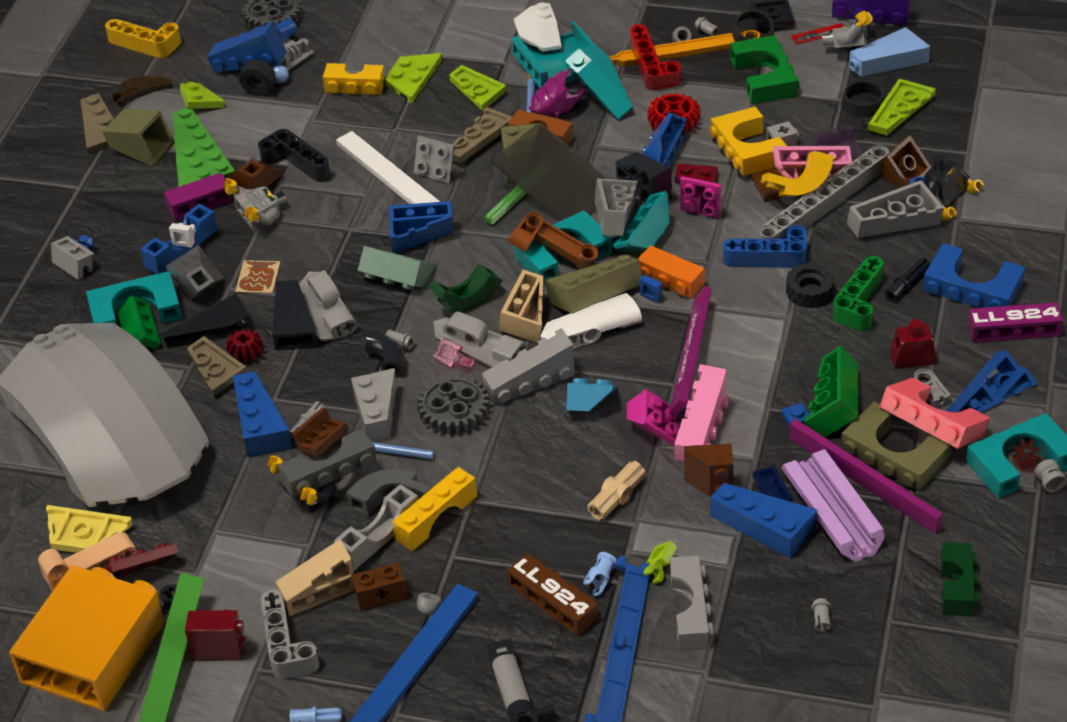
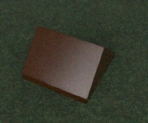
M907 136L884 157L883 180L899 188L909 185L911 178L917 176L924 177L925 173L931 168L911 136Z

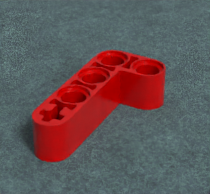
M642 24L633 25L630 29V46L646 88L649 90H659L679 85L681 82V64L677 61L660 63L646 26Z

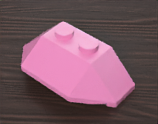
M774 146L775 166L784 177L794 179L803 173L809 153L817 151L834 156L830 173L825 179L826 181L852 162L850 146Z

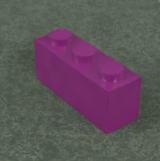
M220 172L165 191L167 208L174 220L184 219L185 214L198 204L212 209L232 202V196L228 195L223 187L225 178Z

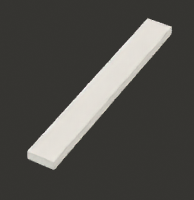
M353 131L336 139L337 146L409 204L440 202Z

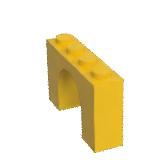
M756 107L711 118V127H709L711 138L716 140L718 147L723 149L727 159L732 161L734 168L738 169L742 176L776 167L773 147L787 146L780 137L758 143L739 141L764 133L763 116Z

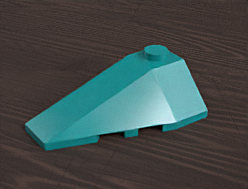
M598 46L579 48L565 60L567 69L571 70L570 74L583 87L585 86L618 121L633 109L632 103L610 57Z

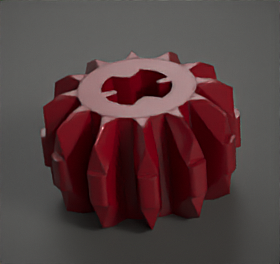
M243 328L240 332L234 331V335H229L226 342L228 354L240 363L242 361L245 362V364L248 361L255 362L256 358L261 357L264 347L261 336L252 329L245 331Z

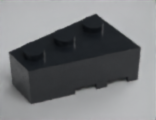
M637 152L616 161V177L619 180L638 181L636 195L643 202H646L650 195L664 191L668 194V201L672 199L671 167Z

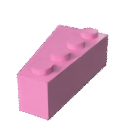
M700 364L698 369L699 381H694L691 401L688 400L685 419H682L675 441V460L684 462V446L710 445L711 440H715L717 434L716 426L721 424L723 419L722 410L723 408L727 409L729 403V395H726L727 369Z

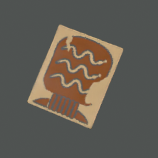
M244 260L235 292L272 293L280 261Z

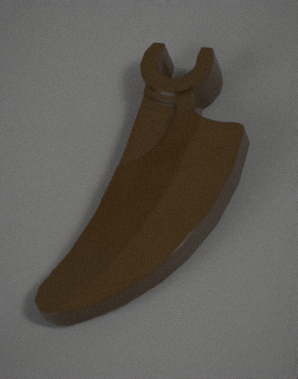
M159 76L131 78L122 82L121 87L123 90L113 92L112 97L114 101L117 100L118 106H123L126 104V101L141 94L171 87V80Z

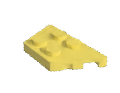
M51 505L46 507L51 548L61 551L78 553L116 533L125 532L133 524L132 518Z

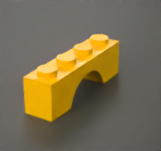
M457 467L392 521L395 540L410 551L416 549L429 538L433 523L444 510L452 506L462 510L477 497L475 477Z

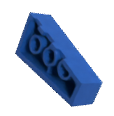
M271 21L265 26H258L250 32H243L235 38L231 37L216 43L208 54L207 59L214 72L242 70L248 61L254 59L262 60L270 66H279L287 50L274 22Z
M255 371L233 375L247 456L252 457L292 449L289 429Z
M723 483L710 497L711 517L788 558L793 556L815 531L817 526V509L727 483Z

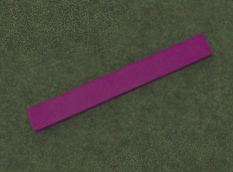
M795 419L790 423L789 439L811 454L825 449L845 476L934 534L941 530L943 513Z

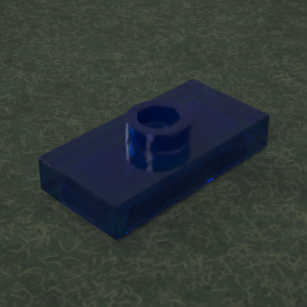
M775 466L752 472V478L762 494L793 502V497Z

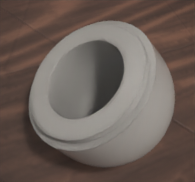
M683 26L676 28L672 33L673 42L682 41L678 38V35L686 36V40H691L692 38L690 30Z
M420 593L417 599V608L422 614L431 615L440 607L442 600L434 594Z

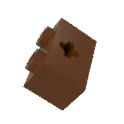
M399 562L351 575L360 611L407 599L405 580Z

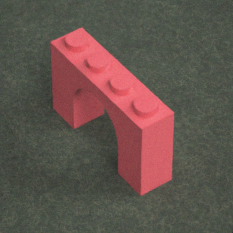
M913 377L886 387L879 406L880 408L957 449L983 438L990 417L973 408L961 412H947L928 405L926 402L932 387Z

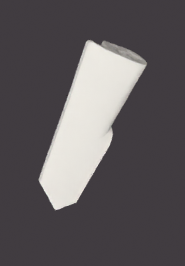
M624 293L573 314L570 313L547 322L540 338L543 339L545 337L548 340L556 335L555 331L562 328L573 343V349L596 342L600 338L601 332L617 327L623 329L642 322V316L635 301L627 293Z

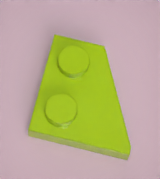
M187 82L186 84H180V92L187 109L224 108V99L200 83Z

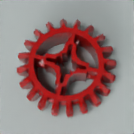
M669 92L668 95L662 94L661 98L655 97V101H651L647 110L651 129L655 130L668 113L687 119L686 127L684 126L686 134L687 131L693 132V128L698 126L701 119L697 100L692 99V96L686 97L685 93L679 95L678 92L676 94Z

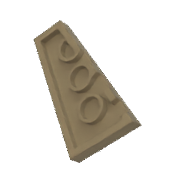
M98 93L80 99L88 154L109 147L102 131L114 118Z
M486 107L483 110V115L481 117L478 116L474 120L475 124L472 127H467L464 131L465 135L458 137L452 144L454 145L453 161L462 163L480 151L484 146L494 141L495 138L501 135V127H508V122L512 116Z

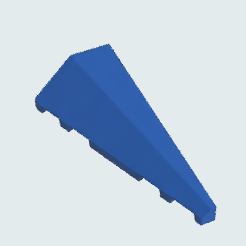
M1007 350L997 351L947 409V412H961L973 408L981 413L1003 402L1005 399L1035 386L1038 382L1026 367H1020Z

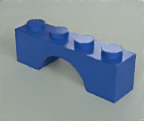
M198 204L185 214L183 225L194 224L196 229L194 235L195 243L192 247L172 245L171 240L163 242L156 237L140 249L144 267L156 274L163 273L167 270L166 266L195 248L215 233L218 228L214 211Z

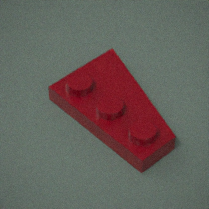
M162 543L153 547L152 551L145 552V549L133 552L131 557L125 559L123 556L112 558L104 569L113 575L118 573L122 577L135 571L139 565L141 569H145L170 560L179 551L176 544L167 546V543Z

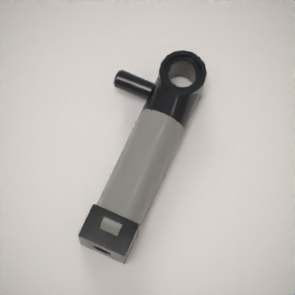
M511 638L487 644L488 660L492 672L495 674L510 722H538L539 718L555 715L553 705L537 709L532 708L516 660V652Z

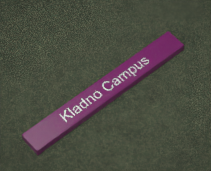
M706 286L696 296L692 306L669 413L674 416H678L689 400L712 292Z

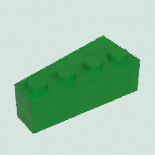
M842 346L823 356L817 376L820 381L813 389L815 399L809 403L808 407L811 413L810 416L805 417L804 421L810 429L824 438L846 424H851L858 418V363Z

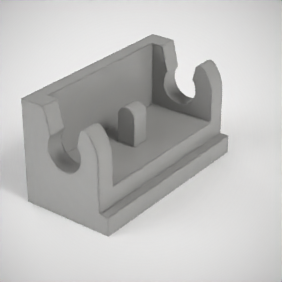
M69 236L51 243L52 263L78 280L83 278V268L87 266L88 272L92 271L93 252Z

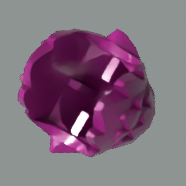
M571 70L560 71L553 77H550L538 89L536 94L532 95L531 106L528 108L532 113L557 119L559 115H566L575 104L580 102L586 87L584 86L574 95H571L565 87V79Z

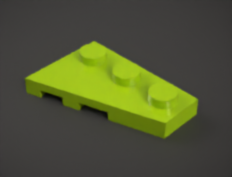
M463 65L449 74L450 81L481 111L507 91L505 84Z

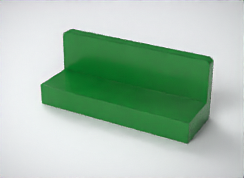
M131 295L117 312L120 326L141 344L157 350L161 345V341L149 302Z

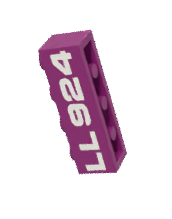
M1058 302L969 309L967 326L972 343L1061 337L1063 318Z

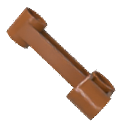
M537 212L526 214L508 240L510 244L524 252L536 240L575 263L579 270L593 266L598 255L596 247L591 244H584L543 220L542 215Z

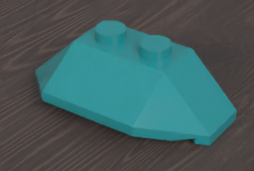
M666 191L650 195L646 199L645 204L638 208L629 219L624 235H617L612 242L615 249L640 252L646 251L650 245L655 247L656 241L665 233L664 230L670 223L668 194Z

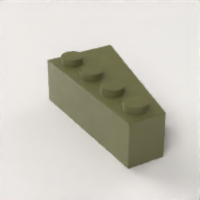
M621 255L610 261L547 279L545 283L549 303L573 314L639 286V279L642 277L638 259L629 255Z

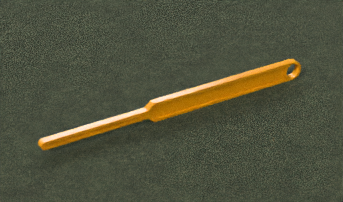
M756 30L740 32L745 37L754 36L760 38V33ZM732 33L656 45L654 48L658 59L665 60L730 49V43L735 41ZM632 50L620 51L614 56H609L613 65L629 66L637 64Z

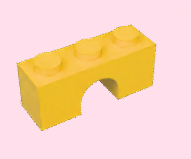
M327 63L323 75L325 93L382 95L385 84L384 65H364L361 72L351 74L347 72L346 64Z

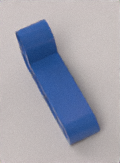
M801 225L790 226L787 230V239H728L723 243V263L729 267L793 268L799 264H805L807 250L806 229Z

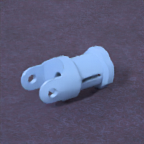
M600 552L598 554L595 566L589 570L583 582L585 585L591 582L594 584L593 596H598L602 593L609 581L611 570L615 569L617 565L616 558L607 552Z

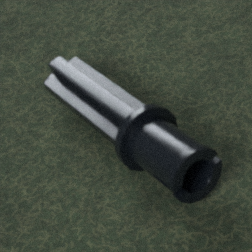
M922 257L902 277H897L894 280V284L885 291V297L889 301H896L903 292L905 293L909 290L910 285L930 266L927 258Z

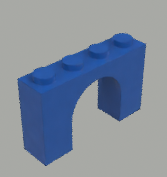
M942 243L924 275L923 291L979 308L1012 305L1024 282V266L1004 261L994 279L984 283L968 282L957 275L962 265L963 249Z

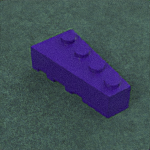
M833 0L832 17L857 20L855 16L861 11H865L872 15V22L907 26L911 12V0Z

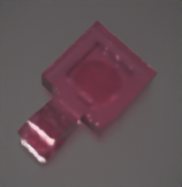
M444 337L441 338L433 356L452 367L457 362L464 367L468 366L471 368L474 363V359L461 354L462 346Z

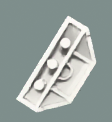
M538 3L530 6L514 18L515 27L522 41L538 47L543 52L562 49L557 21L550 3Z

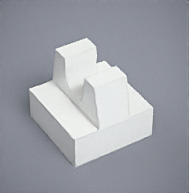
M171 224L169 231L172 245L192 247L195 243V225Z

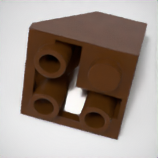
M252 157L227 178L236 181V186L245 189H256L263 186L268 187L283 173L281 170Z

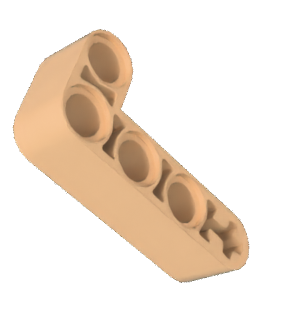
M119 532L65 559H62L56 549L45 550L39 556L38 562L44 579L53 591L71 565L90 571L94 567L105 568L109 564L110 559L118 556H123L125 559L131 557V554L138 550L126 533Z

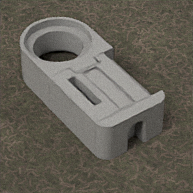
M919 369L914 373V378L917 380L922 377L930 380L929 382L922 383L932 387L927 399L932 407L939 408L949 404L950 393L931 370Z

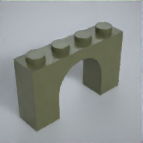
M873 402L842 433L841 448L866 464L877 468L886 475L919 492L950 459L952 445L930 434L916 449L909 452H893L884 448L878 441L892 428L893 414L880 408V404Z

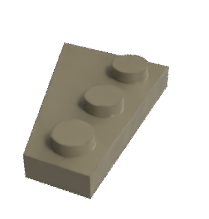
M204 336L187 347L189 356L213 396L234 382L233 375L247 373L246 366Z

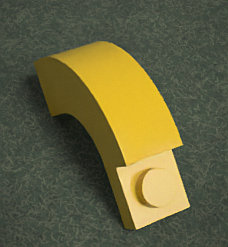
M813 151L808 154L806 167L798 178L792 179L766 173L762 175L761 183L766 184V188L772 190H779L780 188L778 195L780 197H796L809 193L825 181L832 168L834 156Z

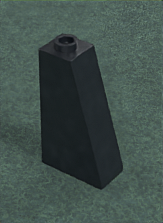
M298 280L276 281L272 330L275 350L318 348L319 346L316 328Z

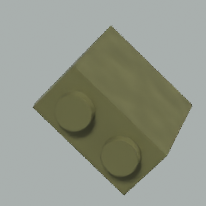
M123 109L102 131L110 148L150 166H154L175 143L160 110Z

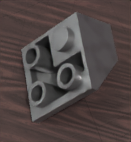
M199 245L166 266V269L191 301L224 279Z

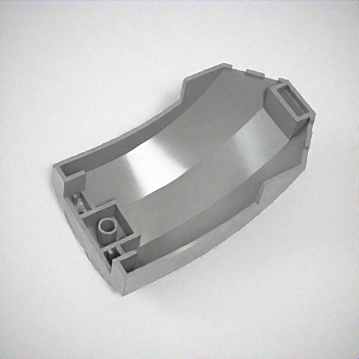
M114 323L58 325L53 331L37 335L33 341L27 343L0 375V393L6 407L21 419L44 443L61 465L72 493L88 507L97 506L101 501H108L110 505L126 503L128 498L137 497L139 501L156 496L188 479L191 475L190 468L196 466L203 456L201 453L202 449L208 448L210 445L207 435L190 406L163 367L135 337Z

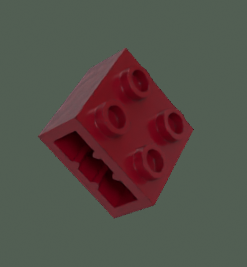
M238 610L188 611L185 634L193 661H242L243 650H247L248 638L247 635H243L244 621L239 619Z

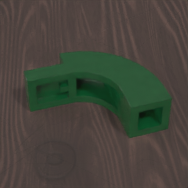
M478 264L471 275L457 286L448 287L433 280L428 288L435 293L433 297L449 312L462 313L470 311L487 301L495 293L503 280L491 269Z

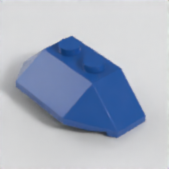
M668 113L658 125L655 133L650 135L649 144L644 147L643 155L671 167L687 135L684 132L687 119Z

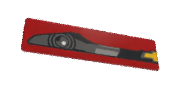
M843 23L795 34L791 38L795 44L820 39L823 34L833 33V29L845 26Z

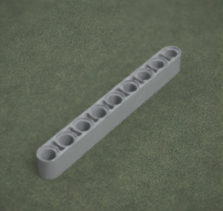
M882 145L869 149L824 181L818 188L809 192L761 226L759 229V239H787V230L790 226L801 225L805 229L881 175L883 173L884 157L889 153V149Z

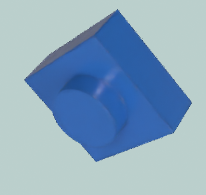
M643 275L639 279L640 295L658 303L662 299V282Z
M802 402L784 408L781 411V416L789 427L790 423L795 419L806 425L804 423L805 417L810 416L809 411Z

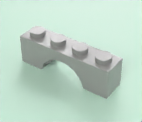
M400 484L384 498L381 510L371 524L361 530H356L350 526L334 540L335 543L341 539L351 557L354 571L394 537L392 521L418 500V496Z
M699 555L670 557L672 592L685 596L692 603L687 610L676 615L679 650L709 648V638H713V625L707 622V618H711L710 603H705V599H708L707 584H702V580L706 579L705 565H700Z

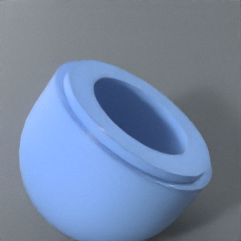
M283 65L273 66L276 74L275 83H285L289 77L287 68Z

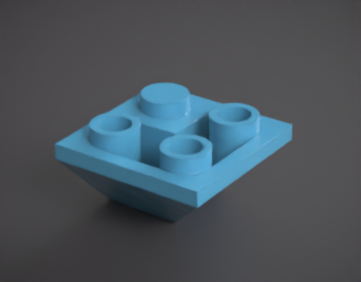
M574 378L573 382L567 385L566 410L591 411L617 389V385L612 384V380L598 379L595 384L589 383V379Z

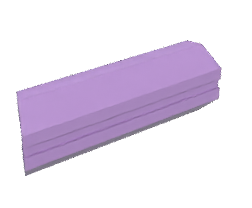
M825 449L811 455L812 458H809L807 462L801 461L798 464L794 460L783 464L781 469L808 507L817 509V520L844 556L857 562L867 556L870 557L876 554L885 538L884 530Z

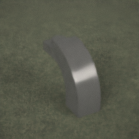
M385 469L361 478L346 494L349 509L369 517L375 508L383 502L384 498L400 484L418 496V500L431 490V487L425 483L418 482L417 473L413 471Z

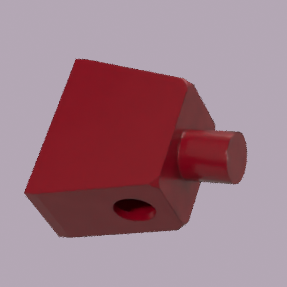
M913 319L909 322V326L896 329L889 353L894 369L937 363L934 340L929 325L923 324L919 319Z

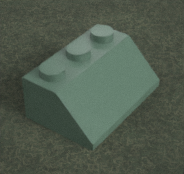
M364 246L358 271L364 272V277L376 280L377 276L383 278L385 283L395 285L397 281L402 283L403 288L414 290L415 287L422 288L436 269V264Z

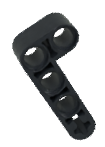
M279 129L258 142L260 159L268 165L284 158L317 182H325L331 177L328 158L288 129Z

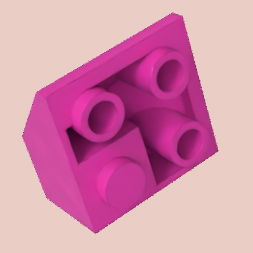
M681 176L680 210L720 219L721 184Z
M647 389L627 402V419L644 431L675 446L679 432V414L674 416L669 413L671 405Z

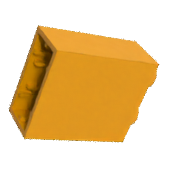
M71 565L9 651L19 682L106 711L165 623L158 599V591L151 584L142 580H137L131 584L116 579L112 573L101 567H94L90 571Z

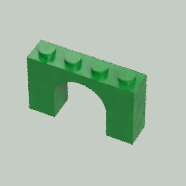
M775 35L730 43V59L735 70L754 66H765L774 70L767 74L746 77V94L751 104L797 96V88L800 87L798 76L795 77L793 66L789 65L788 56L786 53H783L782 44L778 42Z

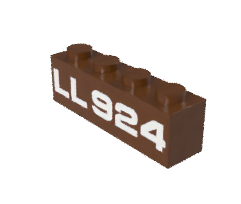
M526 553L507 569L508 585L577 637L598 620V604L592 597H587L580 592L574 584H569L561 578L559 573L551 571L540 559Z

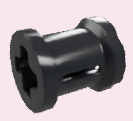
M175 584L166 585L160 591V599L164 602L163 611L168 616L174 598L172 591L175 594L177 587Z

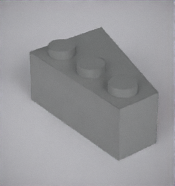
M395 368L351 378L354 398L364 432L372 442L389 439L393 420V407H395V394L397 392Z

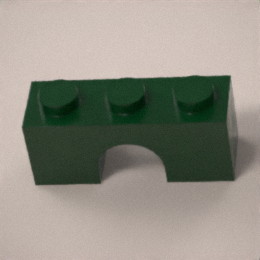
M942 542L940 557L941 577L957 579L943 580L942 615L973 617L974 607L979 605V592L974 591V587L978 586V572H973V568H977V553H972V543Z

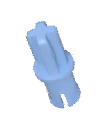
M313 706L311 709L290 710V722H340L342 719L340 708L317 709L316 706Z

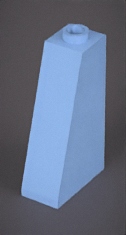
M905 27L851 51L849 68L860 77L924 64L929 62L930 46Z

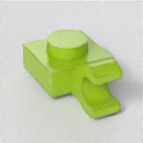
M672 541L655 546L646 562L649 565L645 568L644 575L647 576L654 573L653 584L661 582L664 578L663 567L670 564V557H673L677 548Z

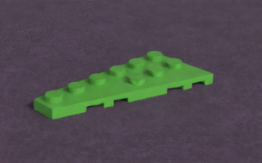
M183 108L172 113L178 186L180 187L220 172L226 180L235 170L194 111Z

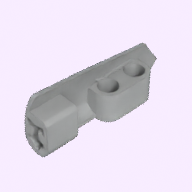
M325 270L321 272H308L299 285L319 340H335L352 334L357 329L358 323L341 300L339 291Z
M455 312L451 318L445 317L433 321L435 339L491 368L506 359L509 361L513 360L518 355V352L526 349L525 342L489 331L488 326L483 321L461 312Z

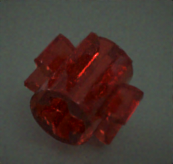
M1021 438L1019 446H1012L1017 453L1013 454L1012 458L1020 459V467L1024 463H1028L1030 467H1033L1032 462L1034 460L1040 461L1036 452H1039L1041 448L1038 446L1033 448V439L1029 443H1025ZM1024 448L1032 451L1029 453L1030 457L1025 458L1024 455H1020L1023 453Z

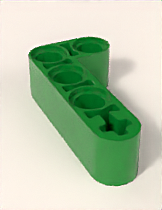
M878 256L867 257L837 294L833 306V319L836 322L858 331L871 329L873 306L866 301L883 279L884 262L882 258Z

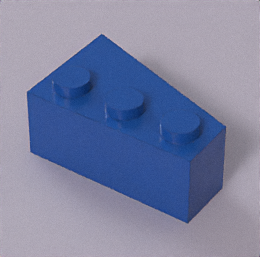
M451 201L389 206L390 239L393 253L454 233Z

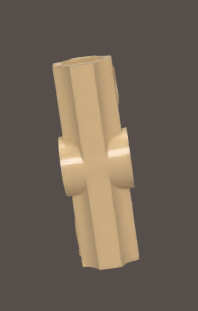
M636 461L629 462L615 477L609 476L605 480L601 492L587 505L588 511L593 518L597 520L605 519L618 504L624 505L631 497L632 490L646 476V470L643 469L640 463Z

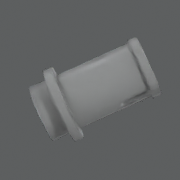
M700 17L695 22L697 31H703L710 36L718 35L720 28L708 22L707 18Z
M388 330L386 336L399 343L402 350L411 349L414 345V337L409 333L402 334L393 330Z
M824 598L816 599L811 605V610L814 612L815 629L819 632H825L826 628L827 630L831 629L829 616L831 605Z

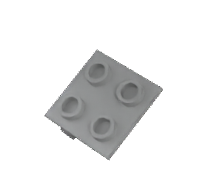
M287 38L282 41L287 53L280 65L290 70L312 55L314 51L308 48V40L304 38L295 42Z
M418 135L414 174L449 184L451 176H454L457 171L452 165L454 145Z

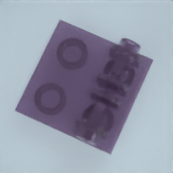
M849 125L840 127L839 130L834 128L833 131L830 129L825 132H819L811 140L814 146H850L852 159L864 154L851 135L854 134V128Z

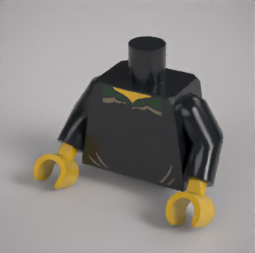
M936 155L933 157L934 166L925 173V185L944 207L942 220L947 221L956 216V210L953 207H946L965 189V183L967 184L968 192L972 194L980 192L977 188L983 187L984 184L979 179L974 181L969 179L970 176L956 162L947 161L944 155Z
M270 456L267 466L271 467L270 471L273 474H277L279 472L278 464L283 463V461L277 456ZM334 481L315 489L303 488L302 494L293 499L308 513H311L320 504L325 505L329 503L335 491ZM282 483L283 490H285L290 495V493Z

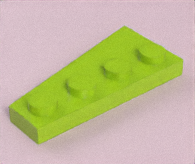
M898 79L869 122L868 130L888 135L936 95V89Z

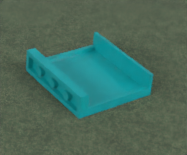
M574 21L571 22L572 32L559 35L562 49L543 52L536 46L524 44L518 36L511 38L512 55L539 88L550 77L566 70L565 60L579 48L597 46ZM569 73L565 79V84L576 81V79Z

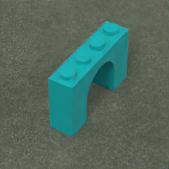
M585 210L553 224V226L580 242L596 247L598 255L595 261L612 254V237L602 235L600 225ZM536 240L531 243L525 252L514 246L515 259L526 271L543 276V285L546 284L545 280L559 276L558 262L548 252L550 248Z
M169 271L86 291L94 323H114L117 325L116 314L131 295L152 303L158 310L161 324L182 319L179 302Z
M1047 413L1033 417L1019 425H1014L1000 433H995L979 442H974L967 449L966 463L998 499L1017 491L1019 487L1020 473L1004 456L1012 450L1027 449L1034 451L1045 460H1055L1060 468L1059 471L1067 469V435Z

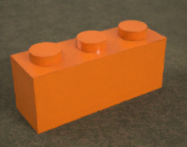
M651 245L638 258L642 276L646 275L662 282V287L690 299L705 284V268Z

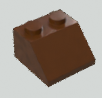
M731 443L684 446L685 482L709 497L723 483L733 485L734 463Z

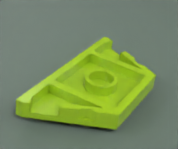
M442 53L399 57L385 77V85L395 90L400 96L404 94L408 101L413 103L442 61Z

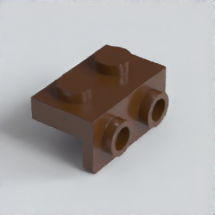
M322 407L295 430L293 436L299 451L319 457L348 431L346 423L330 418L327 409Z

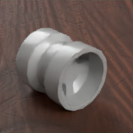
M1053 459L1044 460L1035 468L1036 476L1042 481L1045 491L1050 493L1059 491L1067 482L1065 475L1059 471L1060 468Z

